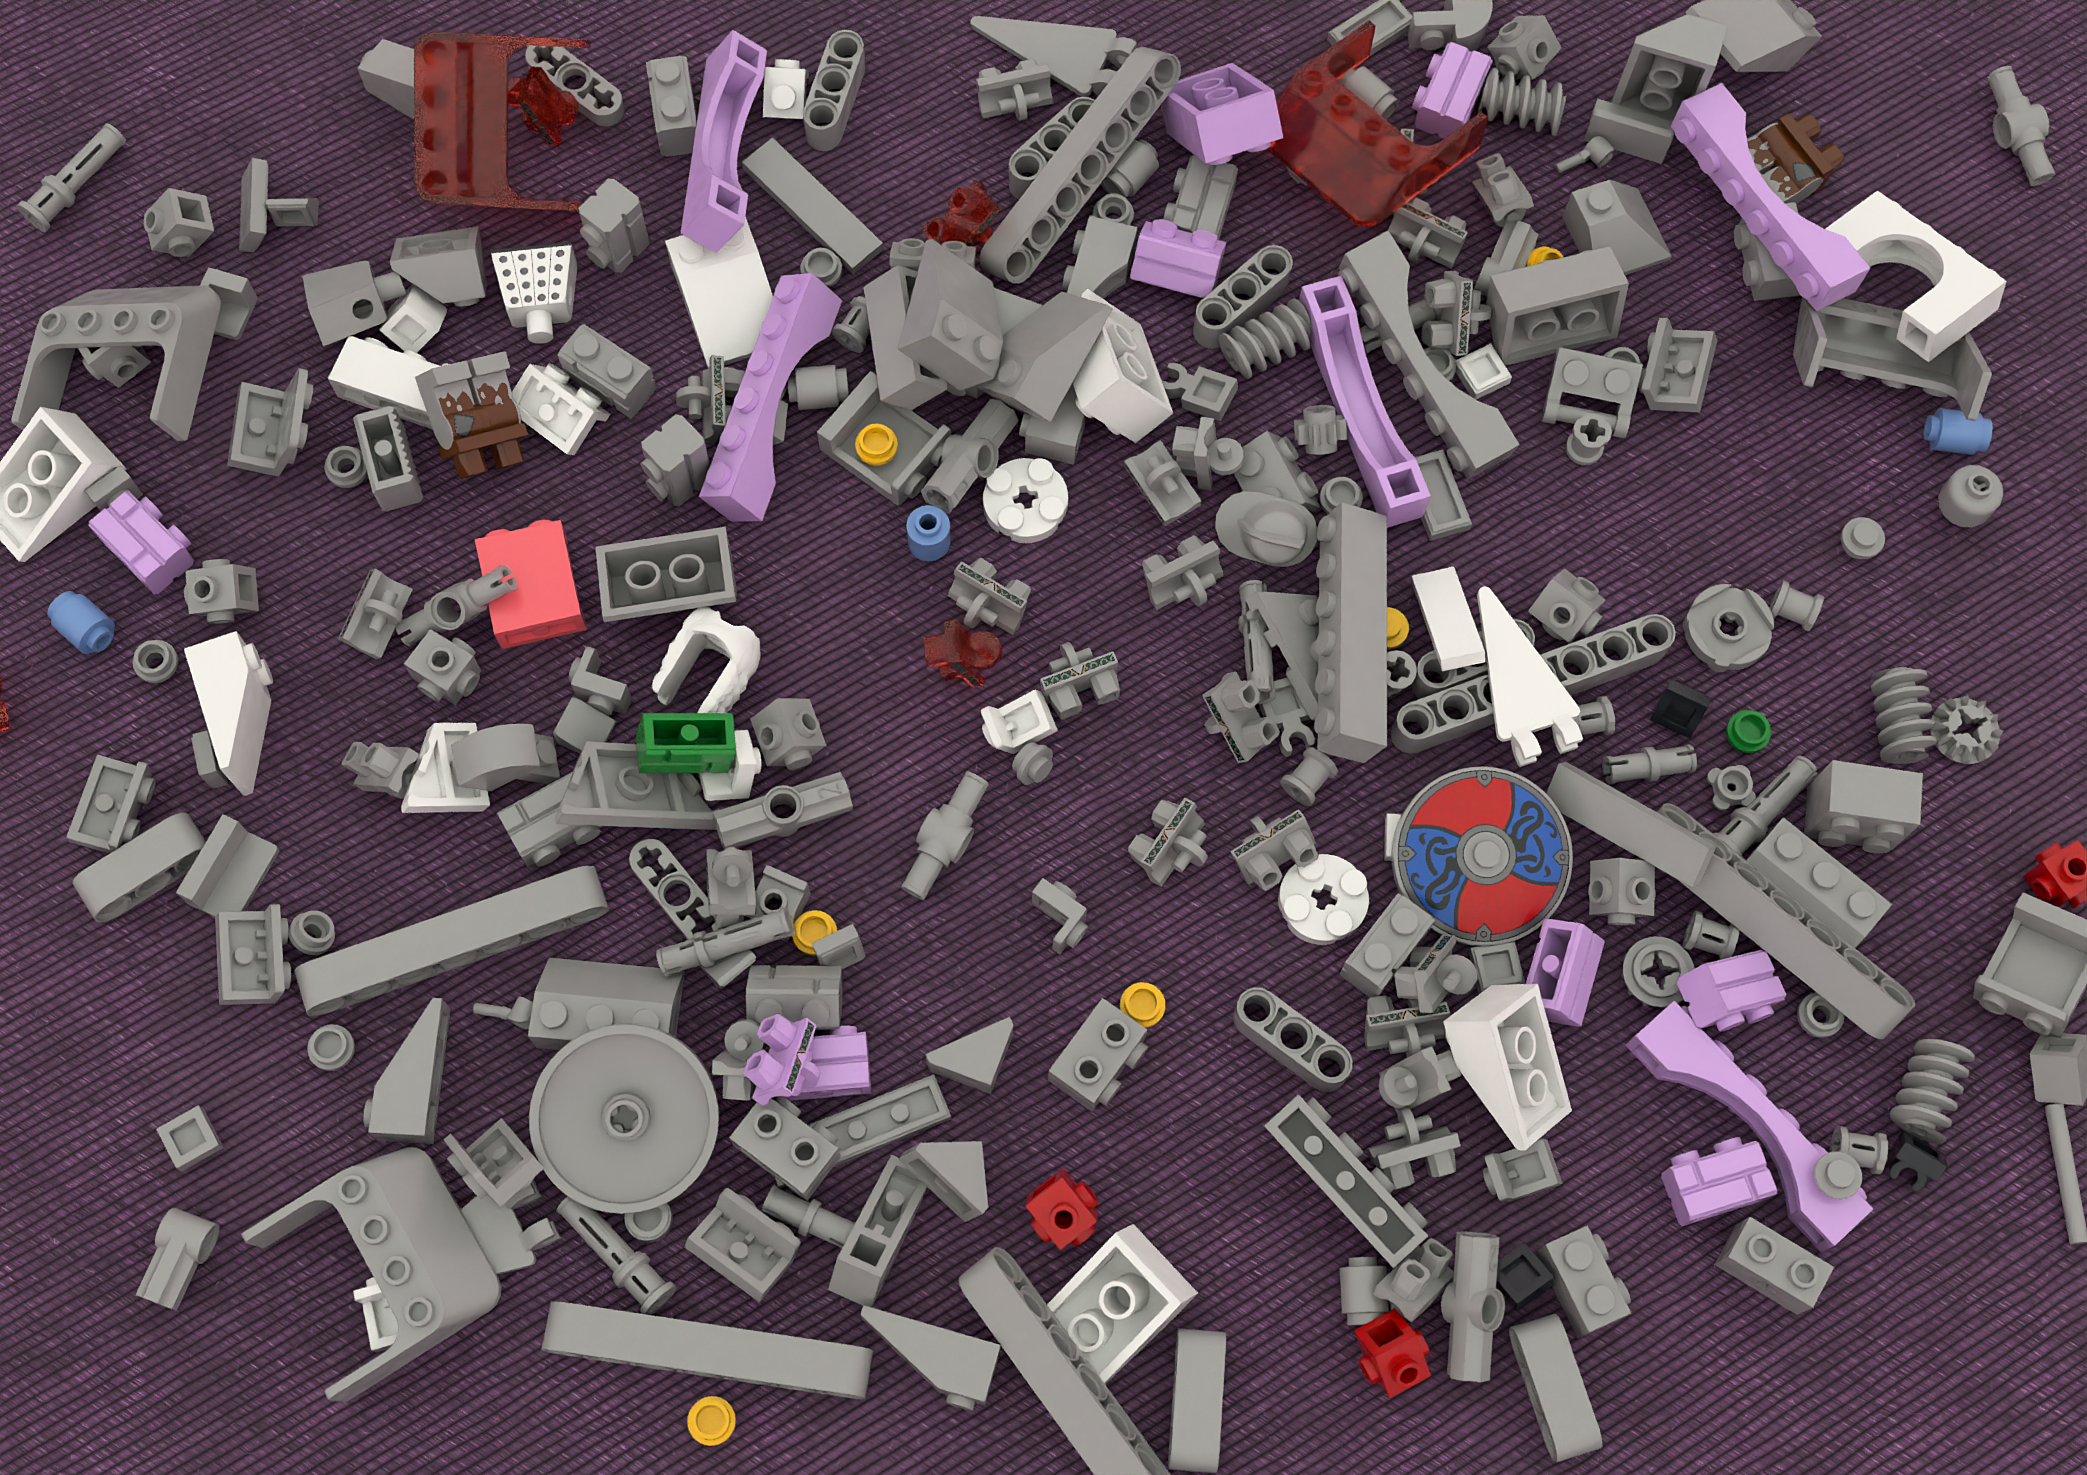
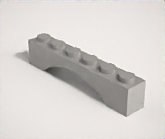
M1089 216L1085 231L1079 229L1077 231L1072 254L1078 255L1075 267L1067 266L1062 290H1066L1068 294L1081 297L1082 293L1089 289L1104 299L1111 292L1125 284L1136 248L1138 227ZM1073 383L1051 422L1024 413L1019 436L1025 437V453L1074 465L1085 428V415L1076 405L1075 398L1077 394Z
M1388 230L1345 253L1339 265V276L1342 275L1348 292L1350 294L1354 293L1361 304L1360 312L1367 326L1371 329L1375 328L1383 340L1382 349L1386 358L1391 364L1397 363L1403 373V383L1412 399H1418L1426 411L1425 420L1434 435H1440L1448 447L1447 456L1451 465L1456 471H1462L1468 480L1510 457L1520 444L1497 408L1479 402L1456 388L1437 370L1425 354L1414 331L1408 308L1407 284L1410 265Z

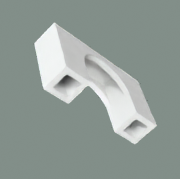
M1879 191L1873 193L1825 228L1828 231L1845 236L1869 267L1879 263H1901L1920 270L1931 280L1934 288L1903 310L1896 337L1897 340L1927 362H1930L1999 308L2006 280Z

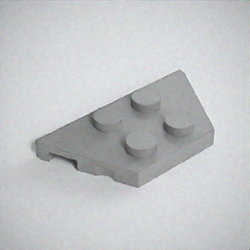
M586 741L576 762L555 821L556 824L716 830L713 812L720 809L711 811L699 795L702 786L690 773L639 774L636 744Z

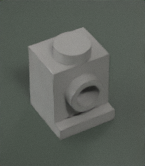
M766 865L763 877L755 891V915H744L745 920L758 918L782 908H787L793 923H795L811 895L808 883ZM776 898L782 901L781 907L777 910L767 909L766 905L769 899ZM786 937L781 940L788 942L790 937Z

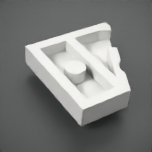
M434 723L427 730L401 806L402 813L482 812L490 806L488 791L460 787L457 784L451 744L477 732L476 723Z

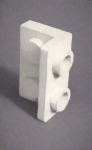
M550 363L546 367L529 364L512 391L513 399L520 410L521 420L566 454L575 455L596 420L606 422L610 413L600 407L602 400L597 395L583 387H580L578 390L569 384L570 376L562 369Z

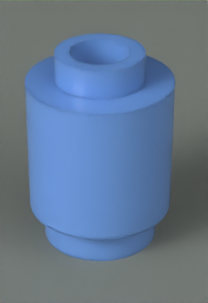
M1938 408L1934 416L1929 415L1926 419L1924 440L1929 441L1931 450L1974 455L1976 452H1986L1992 437V420L1983 418L1981 413L1978 414L1976 421L1966 420L1963 412L1960 410Z
M926 505L915 509L909 515L906 524L908 547L911 553L920 560H938L950 548L949 518L943 510L935 506Z
M67 591L56 597L50 604L47 615L51 619V625L81 653L100 652L112 642L115 629L114 621L86 596L75 594L73 591Z

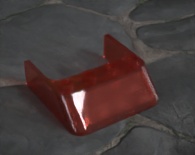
M1370 20L1300 68L1293 75L1276 100L1283 138L1271 142V146L1267 148L1270 153L1350 221L1361 226H1374L1380 223L1477 151L1481 146L1488 117L1483 112H1480L1441 142L1431 146L1418 145L1410 141L1340 83L1338 79L1343 77L1349 69L1357 67L1370 56L1376 25Z
M430 32L421 36L414 49V182L420 197L434 204L579 211L578 208L585 200L528 198L517 194L509 184L508 64L513 52L523 46L591 49V40Z

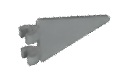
M974 16L970 21L971 28L1021 60L1034 59L1038 65L1048 64L1050 78L1081 97H1088L1092 91L1099 96L1117 73L1110 69L1102 70L1107 59L1120 68L1137 46L1136 41L1126 37L1117 38L1116 32L1113 29Z
M534 1180L527 1188L518 1191L501 1207L487 1194L482 1199L476 1196L461 1209L497 1275L533 1266L536 1262V1256L533 1251L544 1248L561 1239L554 1222H549L548 1218L536 1222L524 1231L514 1209L526 1206L542 1197Z

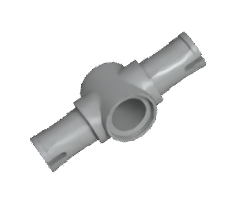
M2011 66L1998 68L1987 77V81L1998 103L1997 114L1993 119L1995 140L2001 148H2011L2013 154L2019 156L2030 186L2044 184L2055 176L2043 145L2046 142L2045 138L2049 131L2047 112L2041 104H2030L2028 97L2022 95Z
M500 565L477 580L467 579L437 593L431 600L425 603L424 609L402 619L395 628L398 635L408 629L411 630L410 634L401 638L402 642L410 647L422 640L430 629L434 632L444 633L448 630L457 629L473 620L488 608V603L517 589L515 577L505 582L501 581L502 578L512 573L511 570L505 565ZM451 598L460 605L461 614L453 608Z
M966 771L948 805L943 804L940 810L933 808L928 814L916 838V843L919 844L916 851L919 853V856L901 886L905 892L924 901L942 867L947 868L950 862L956 864L963 856L974 833V828L971 827L973 823L971 816L988 787L986 780Z

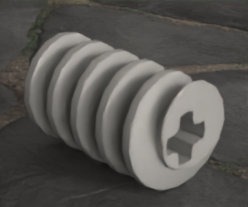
M1492 68L1485 80L1477 116L1483 108H1487L1488 121L1492 122L1500 111L1503 112L1504 125H1509L1513 117L1518 115L1521 129L1526 127L1530 119H1534L1535 130L1539 133L1548 122L1551 125V135L1556 136L1566 96H1563L1562 83H1555L1551 91L1547 92L1546 80L1540 79L1534 89H1531L1530 76H1523L1519 84L1515 85L1514 72L1509 71L1501 82L1499 81L1498 68Z
M1293 298L1288 301L1287 306L1281 304L1275 307L1272 313L1266 311L1260 314L1258 320L1252 318L1246 321L1244 327L1236 326L1230 329L1229 335L1225 333L1220 334L1218 342L1229 365L1235 371H1239L1247 380L1252 377L1251 364H1254L1260 372L1267 370L1265 361L1267 356L1273 364H1280L1281 355L1279 350H1283L1289 358L1296 356L1294 343L1297 342L1304 351L1310 349L1308 336L1311 335L1312 324L1303 304Z
M1899 667L1885 669L1871 676V679L1874 680L1871 685L1872 694L1877 697L1873 702L1874 710L1879 713L1875 719L1877 728L1882 730L1878 735V741L1884 747L1880 752V757L1886 763L1907 764L1922 761L1929 757L1925 749L1937 744L1936 737L1924 736L1922 733L1935 727L1933 720L1920 719L1921 715L1932 711L1930 703L1918 702V699L1930 694L1929 687L1916 686L1915 684L1928 677L1925 670Z
M1923 1039L1914 1045L1916 1056L1912 1057L1908 1062L1910 1073L1905 1074L1902 1078V1086L1905 1089H1901L1897 1093L1896 1102L1898 1106L1891 1109L1890 1118L1902 1130L1919 1139L1934 1144H1942L1946 1142V1137L1936 1131L1935 1128H1949L1952 1125V1121L1943 1115L1941 1111H1956L1958 1108V1104L1948 1098L1947 1095H1960L1964 1091L1963 1086L1955 1082L1953 1078L1965 1079L1970 1074L1967 1068L1959 1064V1061L1973 1062L1975 1056L1969 1049L1949 1041Z

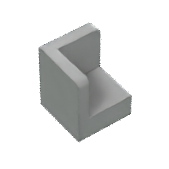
M208 267L200 286L210 287L219 295L221 300L214 334L239 340L258 301V297L247 278Z
M2052 1033L2047 1035L2040 1034L2030 1052L2035 1099L2038 1102L2083 1106L2087 1098V1035L2063 1033L2061 1037H2058Z

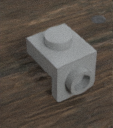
M587 646L582 658H575L569 672V682H571L576 698L587 702L588 705L606 715H611L613 711L626 715L632 702L627 684L597 675L601 664L600 658L595 648Z
M1042 878L1032 892V904L1063 925L1053 939V950L1061 954L1067 945L1075 948L1088 929V926L1084 924L1087 908L1075 901L1077 898L1076 894L1066 885L1058 881L1051 884Z
M1547 1139L1536 1141L1526 1150H1517L1515 1148L1501 1154L1492 1153L1485 1156L1487 1168L1483 1169L1484 1179L1491 1194H1497L1500 1201L1512 1202L1563 1184Z

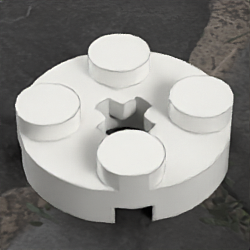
M1042 458L1011 460L996 468L994 473L987 477V483L983 491V510L987 522L997 533L1000 531L1004 535L1010 536L1012 541L1018 543H1034L1048 538L1058 529V525L1065 517L1068 509V491L1063 478L1053 469L1052 464L1048 460ZM1024 492L1037 498L1032 500V507L1029 509H1024L1022 503L1015 504L1013 500L1017 499L1019 494Z
M1320 854L1317 860L1306 867H1298L1295 864L1284 876L1279 889L1278 905L1280 912L1282 911L1283 918L1288 923V928L1298 938L1316 945L1333 944L1337 940H1342L1348 935L1350 936L1355 933L1366 916L1369 906L1366 877L1351 863L1334 855ZM1322 889L1330 891V897L1335 899L1336 904H1328L1325 910L1317 908V900L1311 897L1313 892L1320 893Z

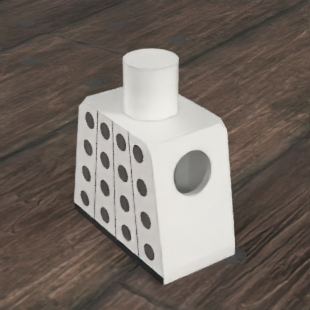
M571 242L491 250L504 304L512 326L517 328L527 327L528 340L532 343L542 344L550 342L553 339L552 324L566 323L572 318L577 261Z

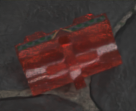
M535 66L530 67L526 78L512 77L504 92V98L510 106H518L523 109L522 122L528 130L539 131L548 144L559 146L562 126L564 124L571 125L575 121V115L579 108L578 101L571 92L558 91L542 67Z
M974 180L968 188L958 186L949 196L948 205L950 209L942 218L938 216L931 217L923 226V231L927 238H932L940 245L948 241H959L970 247L976 239L984 243L988 241L993 234L989 225L998 216L1001 209L989 197L984 184Z
M957 620L944 622L945 634L924 638L926 663L931 667L938 666L940 675L945 681L963 678L971 687L983 686L984 677L978 670L992 668L999 662L1002 656L1003 648L1001 642L993 633L979 631L971 635Z

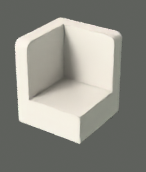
M412 284L406 290L407 295L401 296L388 309V319L381 324L379 330L402 350L417 353L439 331L447 313V308L434 297Z

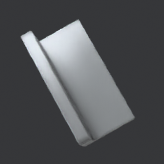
M1597 99L1584 141L1589 142L1594 137L1601 136L1613 146L1614 150L1662 164L1674 136L1673 129L1671 128L1673 121Z
M222 814L176 893L188 905L213 917L218 912L245 911L279 854V848L249 833L238 821Z

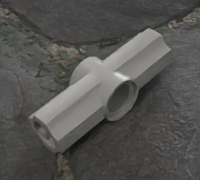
M990 399L963 435L953 434L946 439L942 449V464L921 490L926 503L950 514L977 477L986 478L994 473L998 463V448L1018 422L1013 409L1006 406L1001 400Z
M841 772L794 787L776 786L769 790L765 796L713 812V819L720 842L725 850L728 847L737 848L774 835L779 837L790 836L796 833L802 826L852 811L853 805L845 778H843ZM785 804L793 808L795 812L792 816L782 819L773 815L771 810L777 805Z
M1468 1231L1457 1232L1453 1282L1446 1287L1441 1301L1443 1318L1450 1323L1447 1375H1450L1452 1379L1475 1382L1490 1381L1493 1331L1501 1324L1505 1312L1503 1294L1496 1289L1499 1237H1496L1494 1234Z

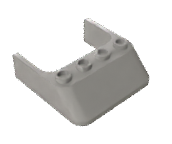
M208 286L98 289L88 291L45 312L41 316L35 331L14 407L12 423L21 430H24L40 407L59 410L75 348L157 345L163 347L165 357L150 419L177 441H186L220 312L221 300L219 295Z
M1802 297L1793 356L1804 386L1813 387L1818 371H1823L1824 367L1840 370L1842 375L1852 379L1863 380L1865 376L1882 379V383L1894 388L1903 389L1909 384L1923 387L1924 392L1933 396L1947 397L1950 395L1957 400L1966 420L1976 421L1992 372L1970 332L1966 333L1930 362H1927L1896 339L1903 314L1902 310L1843 298L1815 311L1807 299Z
M407 1147L344 1169L241 1234L245 1243L265 1248L326 1209L334 1206L342 1217L395 1315L398 1324V1334L394 1344L386 1352L327 1388L324 1392L328 1400L338 1402L351 1400L491 1311L501 1297L499 1278L437 1166L427 1152L416 1147Z

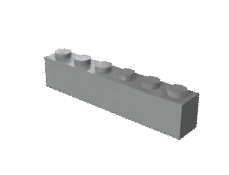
M1341 502L1327 516L1320 520L1317 528V539L1320 541V559L1316 568V575L1319 578V597L1316 603V614L1319 616V635L1316 640L1315 651L1319 657L1318 675L1315 680V691L1318 694V713L1315 718L1314 729L1318 733L1317 751L1365 763L1387 747V515Z

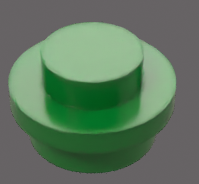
M1743 710L1734 714L1726 726V736L1729 743L1738 751L1756 753L1768 744L1771 738V727L1766 717L1761 713Z

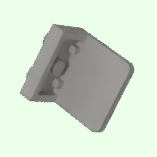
M298 368L285 392L241 382L238 387L227 466L279 477L287 463H294L297 448L303 449L308 432V424L302 422L303 409L308 410L313 394V384L307 383L308 370Z

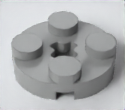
M1731 584L1712 586L1696 597L1683 620V629L1690 649L1700 660L1707 663L1708 667L1713 671L1725 672L1727 670L1747 668L1764 655L1771 643L1772 630L1774 629L1772 612L1767 603L1757 593L1747 588L1745 591H1742L1738 588H1730ZM1724 618L1727 623L1735 621L1739 627L1735 631L1736 636L1724 634L1720 630L1722 625L1720 619Z

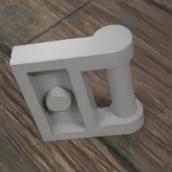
M1558 347L1541 422L1555 424L1556 421L1575 424L1585 414L1595 413L1603 416L1611 425L1613 437L1625 439L1630 425L1631 412L1643 364ZM1562 392L1616 402L1618 403L1616 415L1560 404Z

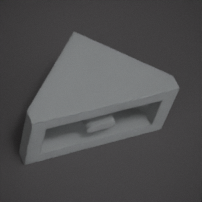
M1005 1018L927 1053L926 1063L930 1072L991 1094L1013 1037L1014 1025L1011 1018Z
M982 1141L919 1143L903 1152L898 1158L964 1222L982 1215L988 1208Z

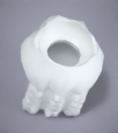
M708 606L699 607L693 610L684 620L682 629L678 632L672 643L669 644L668 652L662 660L660 671L654 677L652 689L658 694V700L667 706L675 697L681 683L691 670L699 654L704 649H714L730 658V661L697 713H727L732 709L733 704L740 699V694L746 690L750 677L756 673L761 658L759 638L746 626H733L721 620L719 611L715 612Z

